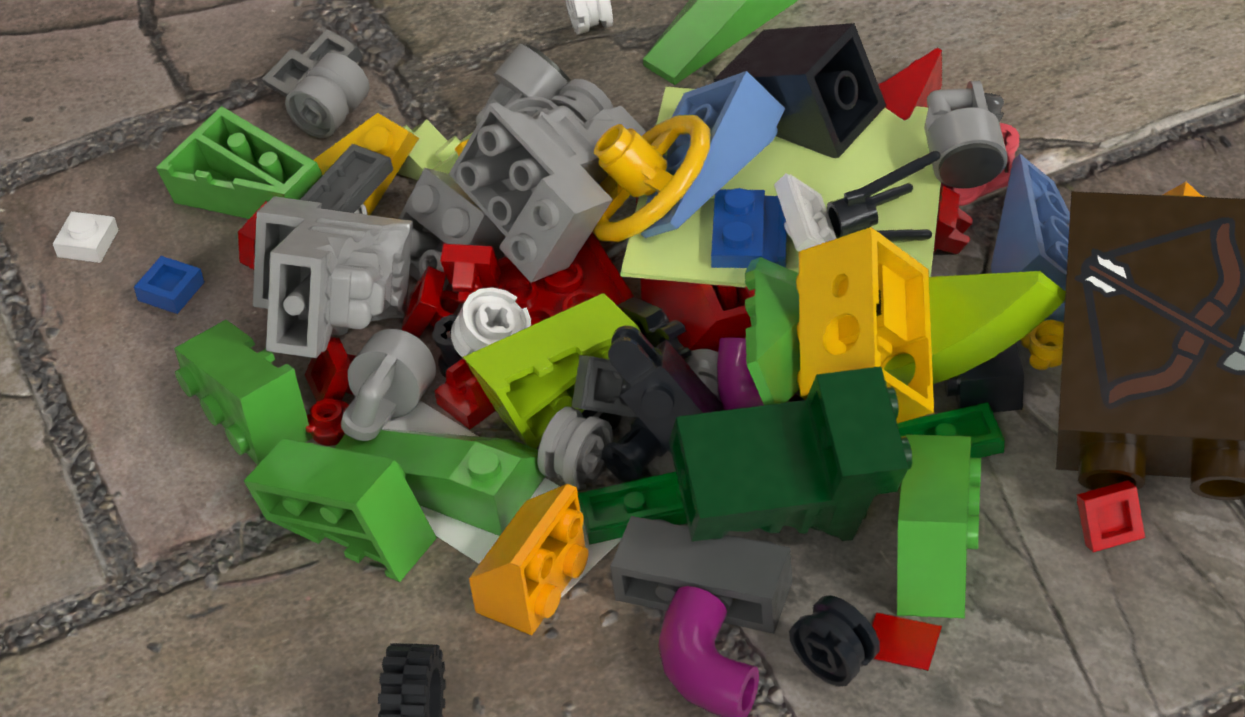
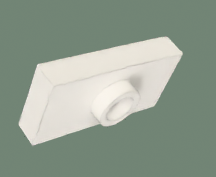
M786 173L774 186L786 219L784 227L792 238L795 249L801 251L837 239L821 194L791 174L788 175Z

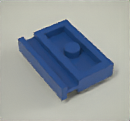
M742 188L732 190L720 189L715 193L711 252L712 268H748L751 260L759 257L786 268L787 232L784 227L786 219L778 196H765V190H746Z

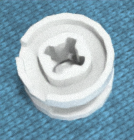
M565 0L572 26L577 35L589 32L590 27L599 24V19L604 28L613 25L610 0Z
M493 287L478 289L468 296L452 325L451 340L455 350L463 358L470 353L530 327L531 317L527 307L521 309L515 302L517 297L506 290Z

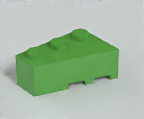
M222 106L156 167L174 203L250 219L265 201L268 202L274 196L300 200L323 176L317 162Z

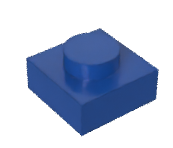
M160 256L134 286L138 301L178 314L205 281L201 268Z

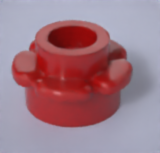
M329 398L320 400L310 407V414H307L309 425L305 429L308 433L312 434L315 442L324 446H333L340 442L346 434L341 428V420L349 404L342 400Z

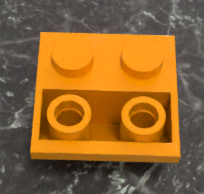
M565 484L524 502L469 577L475 613L531 636L544 618H550L555 613L560 602L561 593L572 578L576 579L582 574L588 561L589 552L585 547L582 527L584 517L580 512L577 487Z

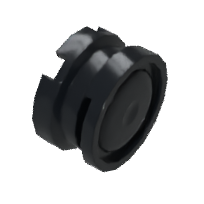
M832 595L822 596L813 605V614L802 616L789 630L791 645L802 663L814 675L826 683L837 687L847 686L860 672V666H867L880 652V641L867 618L850 603Z

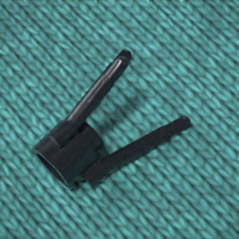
M933 151L862 188L844 193V198L828 202L827 213L836 238L877 225L878 213L876 206L912 192L913 185L906 183L876 195L873 194L939 160L941 157L940 152ZM928 229L877 230V232L890 241L925 240L932 237V232Z

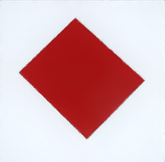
M876 612L872 627L880 641V652L874 659L929 671L942 626Z

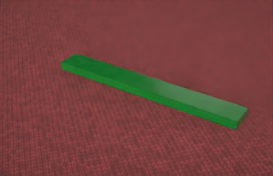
M988 402L897 423L900 437L906 436V434L971 437V458H982L1004 453L1005 440ZM676 471L578 493L580 512L584 517L583 523L589 545L622 538L631 516L650 520L661 519L676 525L687 523Z

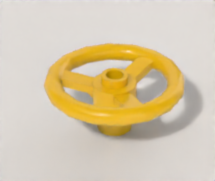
M674 116L655 125L642 136L633 128L626 129L623 125L617 124L600 137L594 147V154L599 158V166L609 175L599 185L613 200L593 229L594 234L599 240L620 242L642 233L663 218L686 194L700 174L710 150V128L699 116ZM690 135V147L683 163L674 175L666 172L667 160L663 155L678 136ZM656 191L658 192L649 203L631 216L617 222H609V219L630 195L640 197L644 194L649 196Z

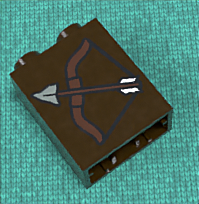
M1071 191L1056 470L1078 471V482L1083 487L1095 490L1129 480L1139 490L1145 485V475L1191 478L1190 489L1199 496L1215 500L1245 499V199Z

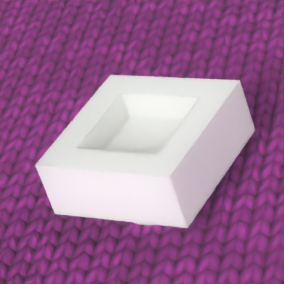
M71 211L53 242L57 257L101 263L118 232L115 218L113 216Z

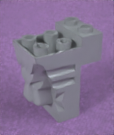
M497 102L489 104L451 169L449 175L506 236L499 246L500 250L530 282L569 268L613 199L599 185L609 174L599 166V158L594 154V147L600 137L617 124L623 125L626 129L633 128L641 136L646 133L622 106L603 109L584 123L566 106H559L552 110L543 108L529 116L510 111Z
M275 196L257 211L253 307L268 309L266 351L317 358L321 352L326 351L331 334L344 335L348 332L349 328L363 329L374 320L404 318L408 300L413 221L321 209L322 203Z

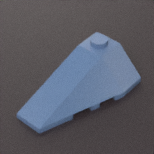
M747 71L683 94L672 117L677 115L699 116L710 128V150L700 174L689 190L663 218L640 233L644 238L678 229L776 137L778 132L777 125L785 108ZM690 135L678 136L668 149L667 156L663 155L667 160L666 172L674 175L683 163L690 147ZM657 191L648 196L646 204L658 194Z
M1021 154L1013 159L991 263L992 273L1040 271L1066 291L1070 212L1055 182ZM1065 301L1045 320L1064 321Z

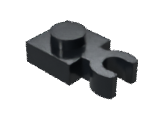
M632 297L617 305L639 327L641 333L654 348L667 340L683 359L692 355L691 349L684 347L677 338L678 335L686 332L685 326L678 320L669 322L661 308L636 297Z

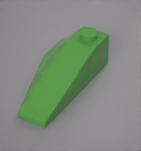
M689 0L643 58V64L646 68L676 85L798 0Z
M759 257L751 260L745 272L747 288L749 291L755 289V296L745 299V309L752 327L746 329V365L763 404L771 405L786 403L799 390L797 375L800 370V342L797 336L799 293L796 287V278L799 273Z
M382 429L374 439L368 441L356 440L345 434L335 447L336 449H347L357 453L395 459L403 468L406 475L405 480L420 506L498 536L502 534L524 502L531 498L546 477L538 469V449L504 438Z

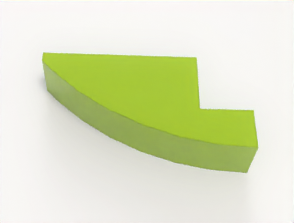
M1040 271L929 277L933 385L971 370L994 358L1024 338L1064 303L1066 291ZM899 354L886 364L884 370L908 385L915 374V361L909 354Z

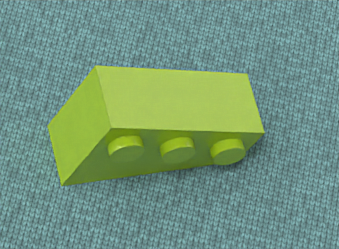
M602 293L470 353L463 358L500 418L525 445L537 448L540 445L543 433L555 414L564 407H572L580 355L609 359L608 353L611 339L616 329L621 326H633L639 331L640 329L612 300ZM576 408V409H578L581 413L585 410V409Z

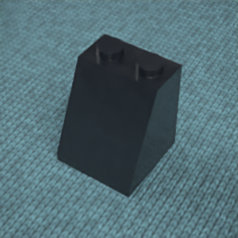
M855 23L762 30L713 79L714 82L747 71L785 108L777 125L778 132L776 137L831 158H839L886 107Z

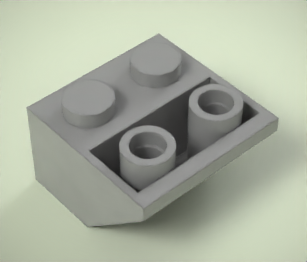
M424 168L398 218L413 221L409 274L419 281L428 266L444 272L440 262L443 243L492 246L497 260L504 258L505 254L500 250L499 246L506 236L449 174ZM445 277L443 290H449L457 294L458 292L453 291L452 284H449L447 277Z

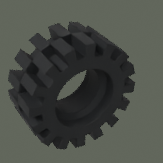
M390 643V646L386 649V657H383L382 661L384 672L380 673L379 678L381 694H378V704H381V710L378 713V717H443L442 708L445 709L446 699L443 698V691L446 689V679H443L445 663L442 661L443 653L439 645Z

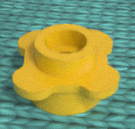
M1045 320L1021 339V345L1030 352L1029 363L1033 368L1046 370L1049 367H1057L1062 364L1064 323L1056 320Z

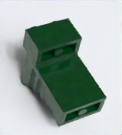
M882 367L817 374L807 399L802 401L676 417L669 438V445L691 541L721 539L729 531L748 532L758 528L768 533H780L783 526H791L799 534H807L809 528L840 538L841 541L853 540L862 520L867 516V510L873 498L877 494L897 492L907 471L912 466V451L909 440L906 436L900 437L896 422L898 416L897 395L892 386L886 385Z

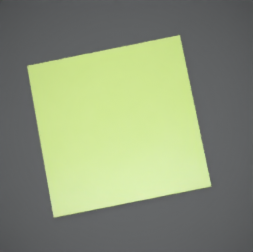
M665 87L657 124L670 119L683 94L695 89ZM916 106L911 117L905 121L887 108H884L839 158H831L775 137L768 146L721 189L765 190V196H778L774 184L787 173L820 193L827 210L828 202L844 198V193L862 188L930 153L924 129L928 107ZM932 164L873 194L876 195L906 183L913 185L912 192L876 206L878 224L871 226L876 231L930 230L932 232L930 239L891 241L928 268L929 277H931L941 187V182L936 178ZM645 194L638 198L636 211L646 205L648 196ZM714 194L678 229L644 238L641 234L630 237L623 260L621 276L745 287V272L747 268L711 267ZM787 233L786 268L799 273V251L795 249L793 240Z

